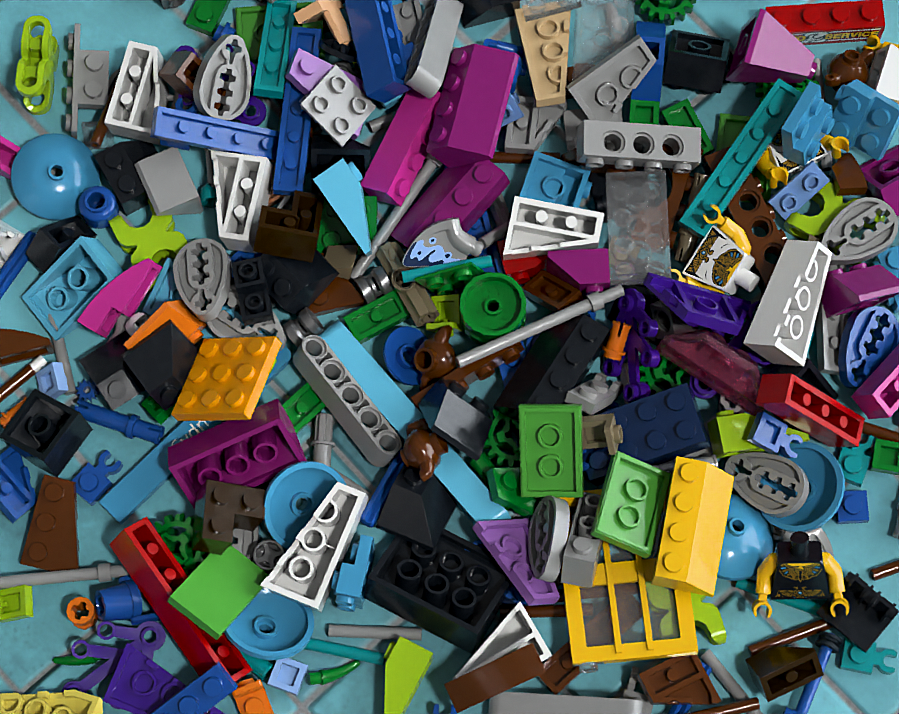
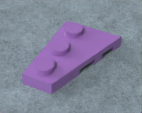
M298 48L293 54L285 77L304 95H309L334 65ZM340 69L366 95L362 87L363 80ZM363 123L350 137L351 139L355 140L358 138Z
M529 518L477 521L472 529L529 606L555 604L560 598L555 582L550 583L536 579L531 569L528 550Z

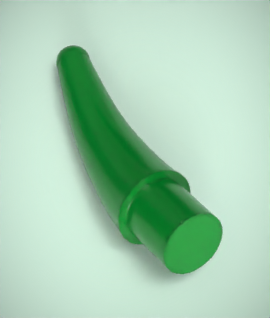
M87 650L78 653L77 655H84L87 652ZM71 655L54 657L52 661L55 664L80 666L97 663L102 658L86 657L78 659Z
M355 660L337 668L307 673L308 685H324L333 682L353 671L360 665V662Z

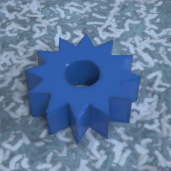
M90 379L87 382L83 380V383H79L80 387H76L78 391L76 395L79 396V399H84L86 402L89 400L92 403V399H96V395H100ZM91 389L90 393L87 394L85 393V390Z

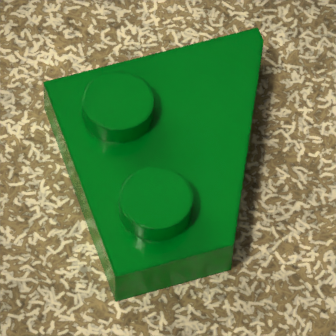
M520 467L491 468L486 472L493 502L503 507H510L514 512L524 517L527 515L533 516L537 505L544 497H521Z

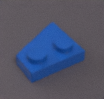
M9 447L0 454V510L13 524L36 505L37 497L34 488L30 484V473L28 467H24L21 454Z

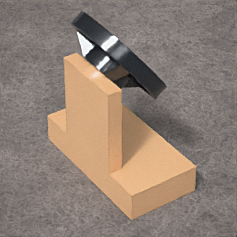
M316 0L293 13L298 24L325 19L334 39H322L319 46L337 58L349 62H357V52L349 44L353 41L351 31L340 11L344 8L341 0Z

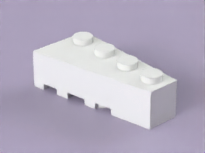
M786 240L743 344L772 364L804 366L832 256V252L819 241Z
M337 482L314 512L313 517L304 529L302 528L293 544L282 555L275 568L260 586L264 590L322 612L331 591L334 571H339L361 515L369 500L367 494Z

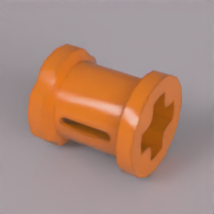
M77 597L67 605V617L75 627L87 630L95 626L98 621V615L95 606L89 599ZM86 609L89 612L88 616H81L80 618L76 614L78 610L84 611Z

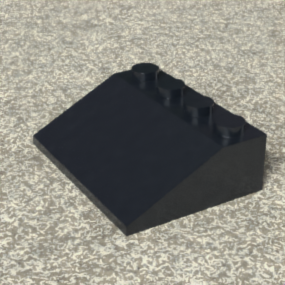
M444 529L433 551L395 536L367 577L364 598L473 654L491 626L513 583L489 551Z

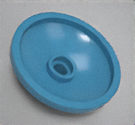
M58 133L44 134L27 142L17 153L11 169V184L17 200L27 211L42 219L61 221L81 214L78 206L80 196L88 188L100 185V170L91 150L78 139ZM59 168L62 171V175L56 177L51 173V170Z
M811 442L790 444V449L798 455L797 458L787 459L800 466L808 477L810 493L807 500L796 513L787 517L776 518L762 511L760 512L768 522L781 530L792 533L798 531L808 532L821 527L834 516L844 496L845 479L838 460L827 449ZM778 450V453H774L775 455H778V456L783 457V456L780 454L779 450ZM762 477L760 481L763 486L769 485L776 492L782 491L789 498H795L798 494L795 490H789L782 484L774 483L769 478Z
M301 461L287 466L272 479L264 494L265 518L263 521L266 530L273 540L286 549L290 548L296 536L313 517L314 512L337 482L347 485L337 471L320 462ZM302 498V505L296 508V501Z
M731 494L717 577L724 580L739 581L751 578L757 574L759 565L773 551V534L768 521L760 510L752 506L744 498ZM733 525L738 527L740 531H736L733 528Z
M262 589L224 633L237 649L247 655L264 660H280L296 655L307 646L314 630V616L311 608Z

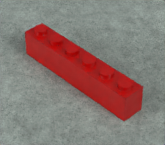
M146 516L123 529L109 546L133 581L138 585V588L194 670L200 676L219 661L237 684L252 669L240 651L228 640L225 633L218 640H215L167 602L188 576Z

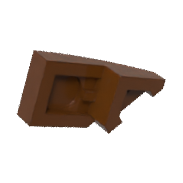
M845 153L831 167L828 177L832 179L837 196L863 195L868 189L866 179L858 162L851 153Z

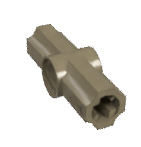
M387 242L380 246V249L375 254L416 326H426V323H433L440 313L425 287L416 281H413L408 287H402L404 283L401 271L414 268L405 267L402 264L405 253L399 242Z

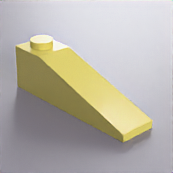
M74 689L58 693L37 691V694L22 695L19 693H1L0 714H103V701L100 697Z

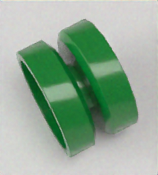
M487 272L473 278L465 286L460 296L461 323L465 333L473 342L483 345L524 327L526 324V297L522 287L512 277L503 273Z

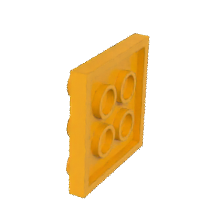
M276 336L204 339L171 415L177 421L250 420L282 343Z

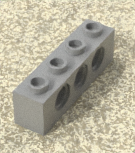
M584 119L577 127V162L586 163L587 167L592 168L610 164L615 165L616 169L622 170L632 169L633 166L644 167V170L652 172L661 171L662 168H670L675 173H690L691 170L701 163V128ZM604 140L611 141L614 144V152L605 148ZM633 142H638L644 147V154L638 153L634 149ZM663 144H667L672 148L673 156L667 155L663 151Z

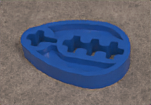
M880 306L864 307L856 310L848 318L842 333L838 355L839 378L845 387L859 388L899 345L898 320L886 308ZM876 317H880L879 322L882 324V327L877 328L879 323L875 320ZM870 330H874L873 335L876 337V340L871 341L872 335L869 333ZM864 343H868L867 348L870 350V353L865 354L866 348L863 346ZM852 369H856L855 374L858 376L856 380H853L854 374L851 372Z

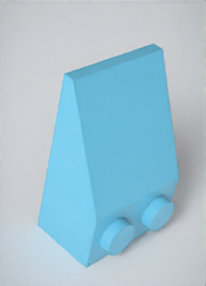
M342 158L313 180L365 255L369 257L372 255L364 193L359 182L364 178L352 161L346 164Z
M80 236L21 298L54 340L57 341L82 325L77 320L87 305L106 285L124 271L99 239ZM48 314L54 319L58 331L48 320Z

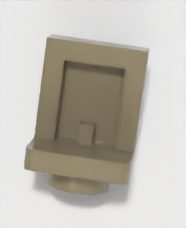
M614 413L582 416L583 449L608 447L609 455H616L619 443L623 442V431L621 425H616Z

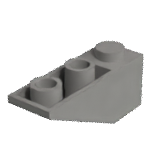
M584 492L583 498H579L563 555L561 583L592 588L603 540L590 535L601 495Z

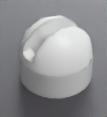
M139 312L129 318L125 327L130 336L149 319L147 314Z

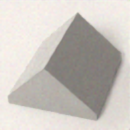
M171 147L134 164L157 216L200 214L204 211L199 194L178 148Z

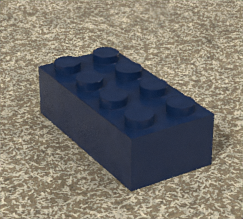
M687 383L600 413H614L616 425H621L623 442L619 443L617 451L652 466L674 460L676 456L683 457L711 447L694 392ZM608 447L586 449V453L583 454V462L588 463L590 466L586 470L589 481L595 486L603 485L612 456L609 455Z

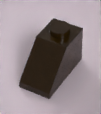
M772 646L745 659L753 683L767 702L824 675L814 648Z

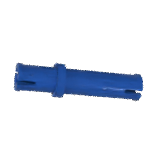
M82 399L77 401L79 407L76 405L74 407V410L80 412L86 421L125 433L127 438L133 439L137 437L152 442L155 445L161 443L159 437L163 439L164 426L140 420L138 415L128 416L83 401Z

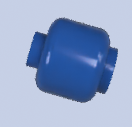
M90 187L80 196L78 206L81 216L86 224L93 228H107L110 226L108 221L119 215L118 201L113 192L106 187Z

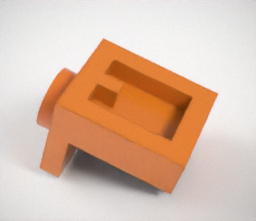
M249 678L237 683L238 687L232 692L240 714H274L261 680L254 681V678Z

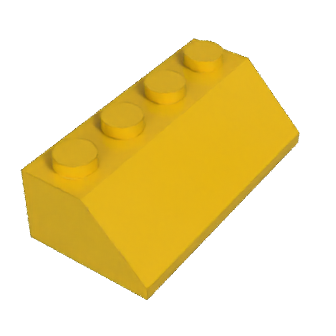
M676 456L671 472L651 585L710 597L714 596L734 481L732 475L708 462Z

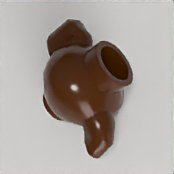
M866 49L861 53L856 50H846L841 54L835 55L827 64L828 74L825 76V85L833 87L837 92L843 84L847 85L856 79L865 84L868 81L869 68L872 65L875 52L872 49Z
M450 325L441 327L434 335V338L426 339L415 353L414 363L422 374L419 384L420 391L438 381L440 377L446 376L456 367L455 350L449 343L452 332Z
M421 418L407 425V439L403 449L400 451V455L407 467L412 466L420 470V478L425 482L433 476L434 470L441 462V455L448 453V444L445 439L432 432L426 420Z

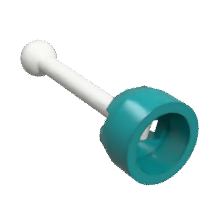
M203 148L206 153L208 183L200 190V200L202 206L213 208L216 207L217 197L216 187L213 183L211 149Z

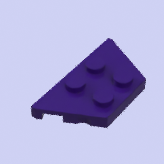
M650 272L647 273L643 281L644 285L686 324L692 327H698L699 325L707 327L721 335L728 333L737 336L748 314L747 309L751 305L750 301Z

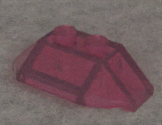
M703 329L665 335L655 348L659 354L749 414L756 416L758 412L765 410L756 404L761 383L758 364L751 359L747 352L735 349L726 343L725 339L718 333Z

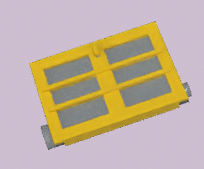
M602 489L586 490L584 492L601 495ZM668 489L652 552L648 558H643L603 541L592 588L562 583L572 667L579 666L580 673L598 671V664L698 655L691 593L651 585ZM557 497L566 500L569 505V537L579 498Z

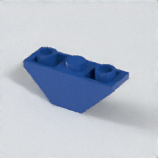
M636 21L635 36L640 35L657 61L636 89H632L631 99L660 101L666 26L665 23Z

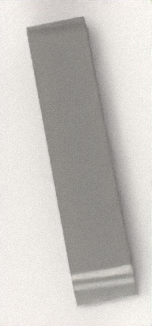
M428 0L424 9L404 83L428 99H431L437 93L444 80L464 5L458 0Z
M317 335L307 336L293 355L295 367L367 460L377 467L387 466L401 449L402 443L399 435L325 340Z
M502 692L490 698L488 714H642L643 702L620 698Z

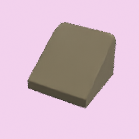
M359 245L328 246L325 258L339 272L337 277L350 280Z

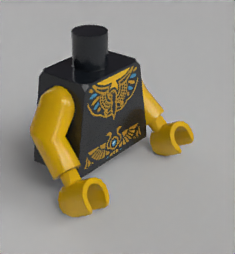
M802 531L792 533L790 541L778 542L774 553H770L757 569L755 593L758 594V599L751 606L755 617H757V608L761 605L767 606L766 617L769 618L771 616L772 608L767 601V595H770V600L830 599L831 593H833L834 598L830 606L832 616L836 617L834 609L836 604L845 606L847 616L849 613V602L843 598L842 592H845L842 568L830 553L823 552L821 542L809 541V535Z

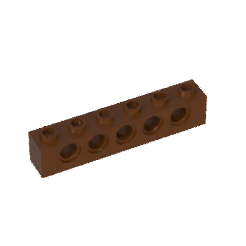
M731 146L704 157L702 168L706 175L711 176ZM750 173L725 209L724 214L745 231L751 245L750 255L755 259L750 270L760 277L758 287L762 295H764L777 264L767 262L764 255L773 253L779 259L787 237L782 229L778 230L774 219H776L775 212L771 204L765 203L761 195L763 188L758 177H753ZM749 201L753 204L754 209L746 211L740 207L739 202ZM752 228H763L766 236L757 237L753 234Z

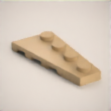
M571 0L514 9L516 25L536 108L565 103Z

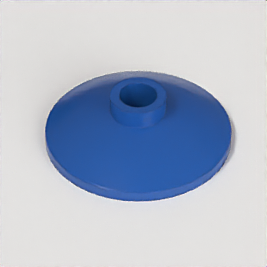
M403 326L393 330L387 336L383 347L384 361L391 375L399 382L410 386L420 384L422 374L415 366L414 356L421 343L428 339L416 328Z

